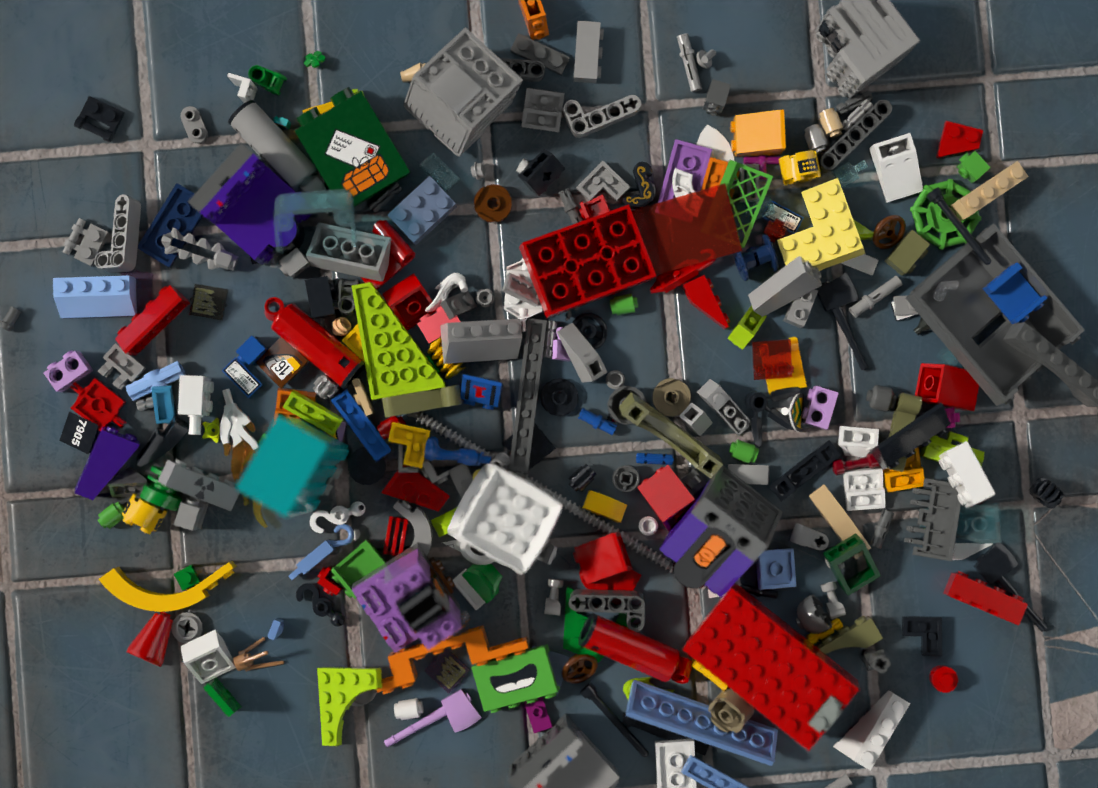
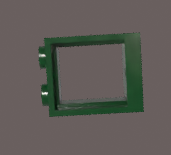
M856 533L823 553L840 587L848 596L881 576L864 541ZM862 552L869 567L845 580L838 565L857 553Z

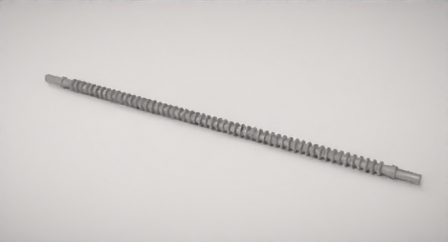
M423 411L406 414L408 417L416 418L417 422L421 421L422 425L430 426L431 430L435 429V433L440 432V436L445 435V439L450 438V442L454 441L455 445L458 443L459 447L463 446L465 449H474L479 453L484 452V455L491 456L492 460L495 459V454L490 455V451L486 452L485 448L482 450L480 445L477 447L476 443L472 444L471 440L467 441L466 437L462 438L461 434L457 435L456 431L452 432L451 428L447 429V426H442L443 423L438 424V420L434 421L433 417L429 418L428 414H423ZM509 465L502 468L548 493L562 503V506L565 507L564 510L568 509L569 513L573 512L574 516L578 515V518H583L584 522L587 520L588 524L592 523L593 527L597 526L598 530H603V533L607 532V535L614 532L621 533L624 543L627 544L626 547L630 546L631 550L635 549L636 553L640 552L641 556L645 555L646 559L650 558V561H655L656 565L659 563L660 567L664 566L665 570L669 569L670 573L674 572V576H680L684 582L688 581L702 590L706 588L705 582L693 576L691 571L681 569V565L678 567L676 566L677 563H671L672 560L668 561L667 557L663 558L662 554L658 555L657 551L653 552V549H648L647 545L639 544L638 540L634 541L633 537L629 538L628 534L624 535V531L619 532V528L614 529V525L609 526V522L607 524L604 523L605 520L601 521L600 517L596 518L595 514L591 515L590 511L586 512L585 509H581L580 505L576 506V503H571V500L567 501L566 497L562 498V494L557 495V491L552 492V488L547 489V485L544 487L543 483L539 484L538 480L534 481L533 477L529 478L528 474H523L524 472L509 471Z

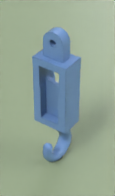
M347 524L336 526L334 532L337 533L339 530L345 529L348 532V538L338 541L329 539L324 541L296 564L298 568L289 575V578L293 580L301 573H308L336 550L335 547L350 544L354 538L352 527Z

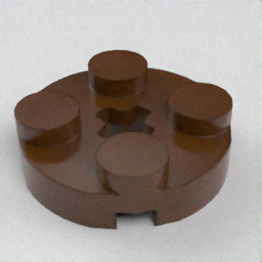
M497 184L484 186L475 195V211L483 221L499 223L506 219L511 212L512 200L510 194L504 187ZM496 199L498 206L493 207V209L489 208L490 204L488 201Z

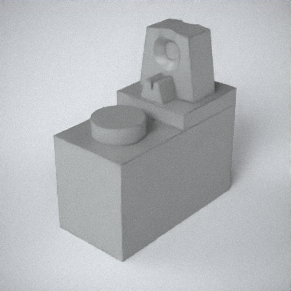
M193 496L186 498V501L180 504L174 525L192 531L201 529L209 503Z

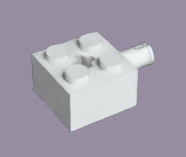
M180 375L178 414L190 417L188 434L201 435V418L209 416L213 410V401H210V394L214 391V382H211L209 377Z

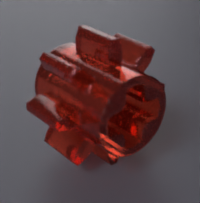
M777 218L774 222L769 220L763 233L767 234L771 242L774 243L776 239L783 238L787 228L783 227L785 222Z

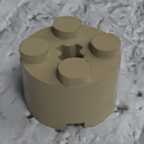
M727 687L725 691L722 690L709 705L708 709L712 715L711 720L716 727L724 732L735 731L734 733L739 732L754 713V707L730 687Z

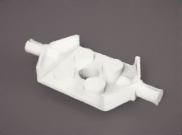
M524 259L507 266L506 275L512 273L533 283ZM505 293L504 310L521 319V325L523 324L522 332H526L527 319L542 312L540 301L535 307Z

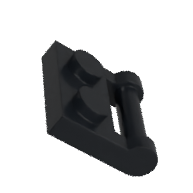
M88 96L79 117L75 120L74 127L78 129L83 128L110 143L125 113ZM87 117L109 126V129L105 131L86 122Z

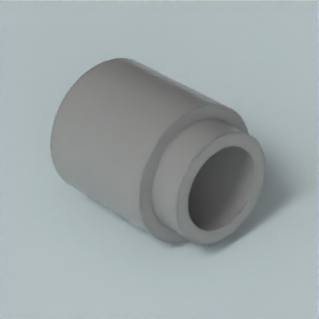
M819 124L804 129V136L809 149L816 151L817 154L826 151L825 147L828 146V142Z

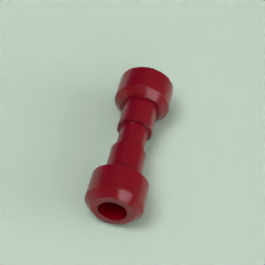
M872 453L858 460L843 461L838 459L832 462V469L835 475H842L847 470L857 467L868 466L871 469L879 467V463Z

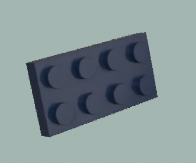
M176 183L138 244V249L171 268L179 253L165 254V247L161 240L163 235L170 233L173 228H176L183 237L188 233L192 234L203 217L188 202L195 193ZM173 238L171 246L183 249L187 242Z

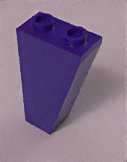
M102 426L74 493L94 500L138 449L139 440H136L137 437L126 433V435L118 432V429L112 426L107 428Z

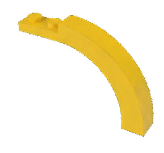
M230 561L191 589L171 594L157 593L140 587L130 580L120 567L113 568L100 577L99 581L110 593L131 606L148 611H173L189 607L209 597L210 594L206 589L210 591L218 585L217 581L222 577L227 579L233 575V569L237 566L233 561Z

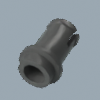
M10 306L3 321L0 320V327L10 332L11 329H14L13 326L22 312Z

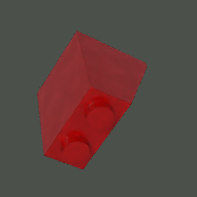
M921 363L915 396L922 397L923 403L933 405L942 403L944 407L974 411L979 384L965 369L945 364Z
M669 465L659 468L652 477L644 479L637 487L668 532L695 502L693 496Z
M614 532L574 547L575 552H573L576 563L580 564L581 570L579 574L581 580L586 582V585L633 570L621 533Z

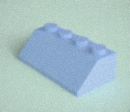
M135 277L53 278V297L60 318L121 317L137 314Z

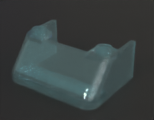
M346 189L278 195L274 203L276 251L284 253L282 232L289 231L293 227L294 214L333 212L336 224L341 227L351 226L352 246L354 248L358 247L354 199L351 192Z

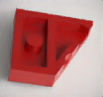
M946 121L936 157L941 158L947 155L978 150L983 130Z

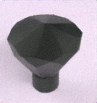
M922 317L918 326L914 329L917 335L932 330Z

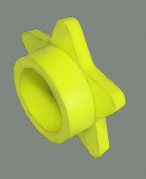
M216 418L212 423L203 422L205 432L202 438H211L215 443H218L220 436L219 419Z

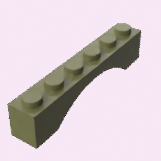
M632 392L619 406L622 416L636 426L651 432L665 441L710 479L723 466L718 454Z
M861 616L854 621V625L842 627L838 630V634L833 637L831 635L821 640L822 643L816 647L825 654L845 647L868 648L882 640L883 637L869 616L866 618Z

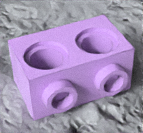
M71 350L63 355L64 359L58 363L57 361L53 362L47 367L48 370L44 372V375L56 392H64L74 382H78L93 371L81 352H73ZM74 360H77L79 366L77 369L74 370L72 368V362ZM58 371H62L63 377L60 381H58L56 378V374Z
M814 386L813 389H810L807 395V400H809L807 408L804 407L801 415L803 423L828 430L838 392L819 386ZM819 393H823L826 397L823 404L817 400ZM814 411L820 414L818 422L813 421L811 418Z

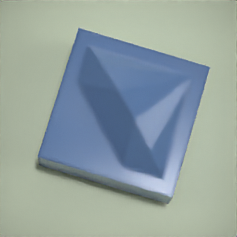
M279 618L273 620L267 636L269 639L275 640L282 634L284 620Z

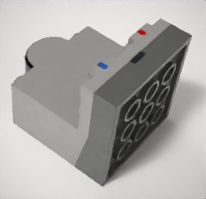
M564 714L552 728H549L509 766L507 781L513 788H614L619 783L618 779L620 777L617 768L571 718Z

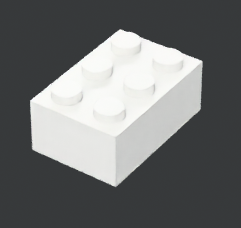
M967 441L939 455V464L950 476L948 481L959 493L957 498L961 505H965L967 508L995 495Z

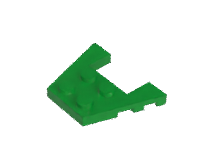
M567 587L563 648L579 655H592L599 663L604 657L603 655L578 644L579 635L587 616L579 614L570 608L569 598L574 589ZM577 597V598L575 599V600H576V603H580V600H579V598ZM619 613L615 623L627 627V613Z

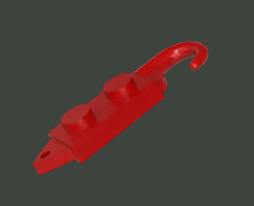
M709 248L700 251V254H711L706 260L700 262L696 259H687L656 277V282L650 288L651 294L664 291L668 293L697 276L700 271L715 262L717 259L716 251Z

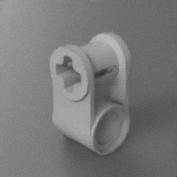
M798 523L795 524L789 540L820 551L826 549L829 544L826 535ZM822 536L821 539L824 542L817 546V543L814 542L815 538L819 539Z

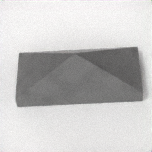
M130 467L108 482V487L112 497H131L133 493H136V496H140L144 484H148L147 479Z

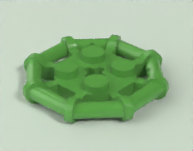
M953 179L931 185L925 184L913 207H910L917 234L937 246L940 250L961 243L967 244V241L952 222L942 217L941 213L943 211L937 204L930 202L927 208L921 206L926 200V196L937 187L941 190L946 189V194L943 196L944 201L949 207L959 200L952 195L953 190L962 196L967 195L971 191L955 183ZM979 211L961 222L963 223L965 220L970 221L967 230L972 235L982 217L979 215ZM920 214H926L928 225L925 227L923 226ZM932 228L935 232H939L941 234L940 238L935 237L927 231H929ZM956 231L958 237L946 239L947 233Z

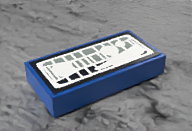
M772 200L768 202L761 215V218L791 234L797 232L804 218Z
M237 357L222 370L248 398L263 386Z

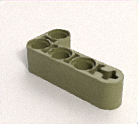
M459 385L385 397L382 398L385 417L460 405L462 400Z
M901 393L898 396L889 437L915 420L921 408L922 397L907 393ZM903 456L898 460L900 464L891 470L903 472L907 459Z

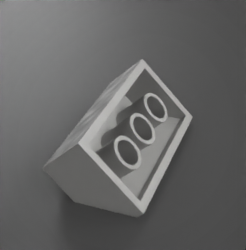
M318 222L306 257L312 267L383 282L389 266L391 238Z
M521 319L454 322L440 325L444 364L518 359L522 341Z

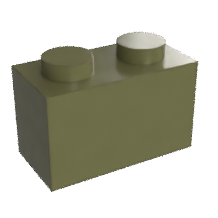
M911 230L884 262L901 276L906 273L910 274L915 269L916 265L914 263L918 258L923 259L928 253L927 248L930 244L915 231Z

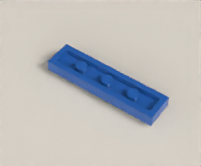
M347 389L331 400V403L375 462L391 452L390 447Z

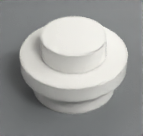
M646 516L639 522V530L644 535H653L658 529V523L653 517Z

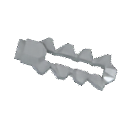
M173 228L170 233L164 234L161 240L165 247V254L179 253V258L182 260L192 257L193 263L197 265L207 261L208 269L210 270L223 268L234 271L238 261V256L225 251L220 243H216L211 248L207 239L201 238L197 242L191 233L183 237L176 228ZM176 238L216 252L214 259L211 260L171 246L172 240Z

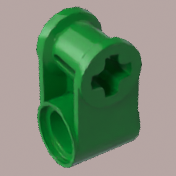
M259 65L252 66L248 72L249 78L256 86L280 96V89L283 82L287 80V77ZM262 72L263 76L261 79L256 80L253 78L254 74Z

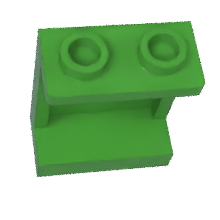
M367 539L331 569L333 573L331 576L338 584L342 583L345 587L343 590L349 598L357 599L352 592L353 583L387 561Z

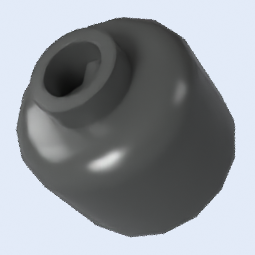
M875 385L872 390H868L866 401H869L871 409L884 412L893 408L896 400V393H893V389L881 385Z

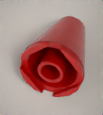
M160 611L159 614L154 613L129 645L126 652L161 667L164 663L173 620L170 619L171 615Z

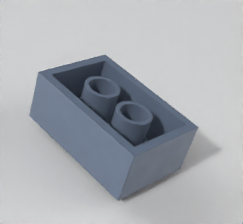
M429 176L388 214V217L416 246L456 209L457 205Z

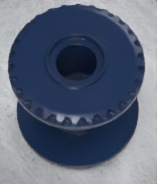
M762 235L763 246L759 248L749 247L744 253L740 252L737 245L732 246L734 261L743 281H748L749 279L747 270L770 263L774 271L779 269L777 255L768 235Z

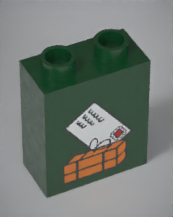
M350 87L332 96L330 100L334 107L323 114L319 112L317 107H314L297 117L301 127L294 130L343 212L349 211L410 174L408 167L362 91L354 95Z

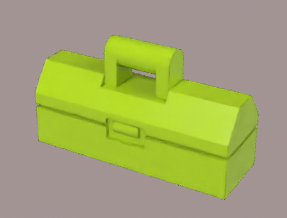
M949 431L946 439L933 436L930 438L932 442L922 448L920 456L939 462V455L956 447V445L951 444L952 440L962 444L966 441L968 442V437ZM971 448L982 467L985 452Z

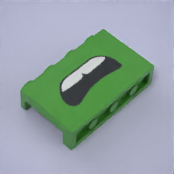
M548 644L527 649L525 653L514 655V653L508 654L507 658L502 660L490 659L487 664L477 666L476 664L471 666L484 712L490 710L491 713L502 710L501 707L504 706L514 708L520 705L519 702L527 701V703L538 701V697L545 696V699L556 696L560 686H557L550 663Z

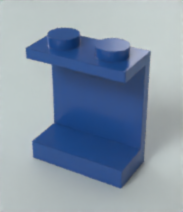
M1018 262L1010 265L983 288L1011 324L1026 321L1029 318L1028 314L1032 310L1035 312L1044 306L1043 301L1047 299L1045 295L1039 296L1019 272L1022 267Z

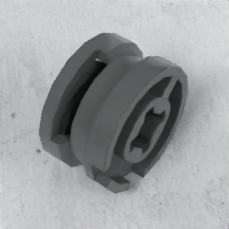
M623 465L614 471L612 482L618 490L630 492L638 486L639 474L633 467Z

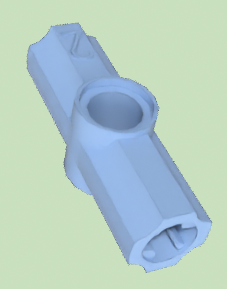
M176 361L162 369H155L145 374L143 378L125 386L126 391L132 401H136L152 393V386H168V384L180 379V375H185V371L180 362Z

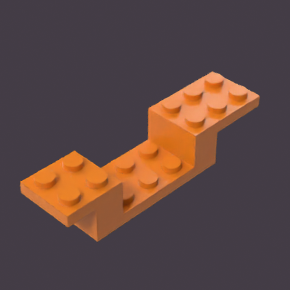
M481 625L454 633L430 649H427L423 643L400 649L396 653L393 651L388 655L393 676L382 679V688L376 689L377 693L382 691L383 694L393 692L398 686H401L402 689L412 686L418 677L414 660L424 658L427 653L439 654L450 646L451 649L462 647L465 642L471 664L482 666L493 658L498 661L507 658V654L513 652L514 655L525 653L529 645L527 636L490 647L484 626Z

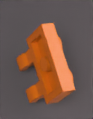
M710 157L700 195L715 198L729 162ZM738 171L736 174L737 178L739 177L740 171ZM730 189L729 194L731 198H733L735 189Z

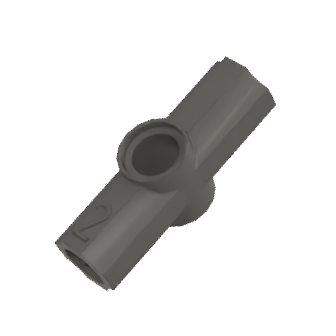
M868 648L861 655L862 662L865 663L868 671L887 672L890 662L883 649L875 651L872 648Z

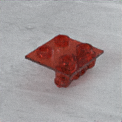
M791 339L752 342L754 380L792 377L794 367L791 361Z

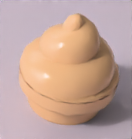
M345 317L336 318L333 321L332 333L336 336L347 335L352 327L351 323Z

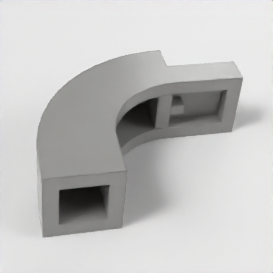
M405 500L403 502L397 501L393 508L408 519L414 528L415 536L411 546L418 543L426 556H428L433 541V531L429 518L420 507H417L413 512L411 510L413 507Z

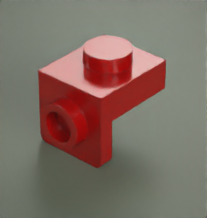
M603 194L586 203L584 201L580 202L581 208L579 211L582 218L586 220L611 211Z
M323 567L317 576L320 578L317 583L324 587L323 591L331 596L335 594L337 596L343 587L328 578L333 567Z

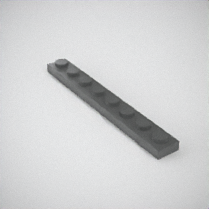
M528 318L509 471L529 473L547 320Z

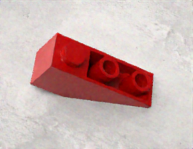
M705 275L683 284L682 288L691 305L723 329L729 327L728 323H730L726 312L722 313L719 307L722 304L718 295L714 296L711 290L714 287L710 278L706 279Z

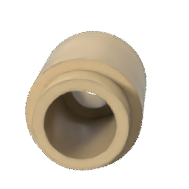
M834 108L822 111L819 114L821 117L819 120L825 135L831 138L841 135V131L844 128L837 111Z

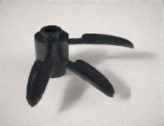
M789 387L771 392V396L767 397L763 393L756 391L746 395L745 405L748 409L754 411V418H751V430L756 447L760 448L762 446L761 418L758 417V412L766 410L769 412V418L787 429L794 430L791 421L775 408L769 409L767 404L770 399L775 402L795 396L801 392V388Z

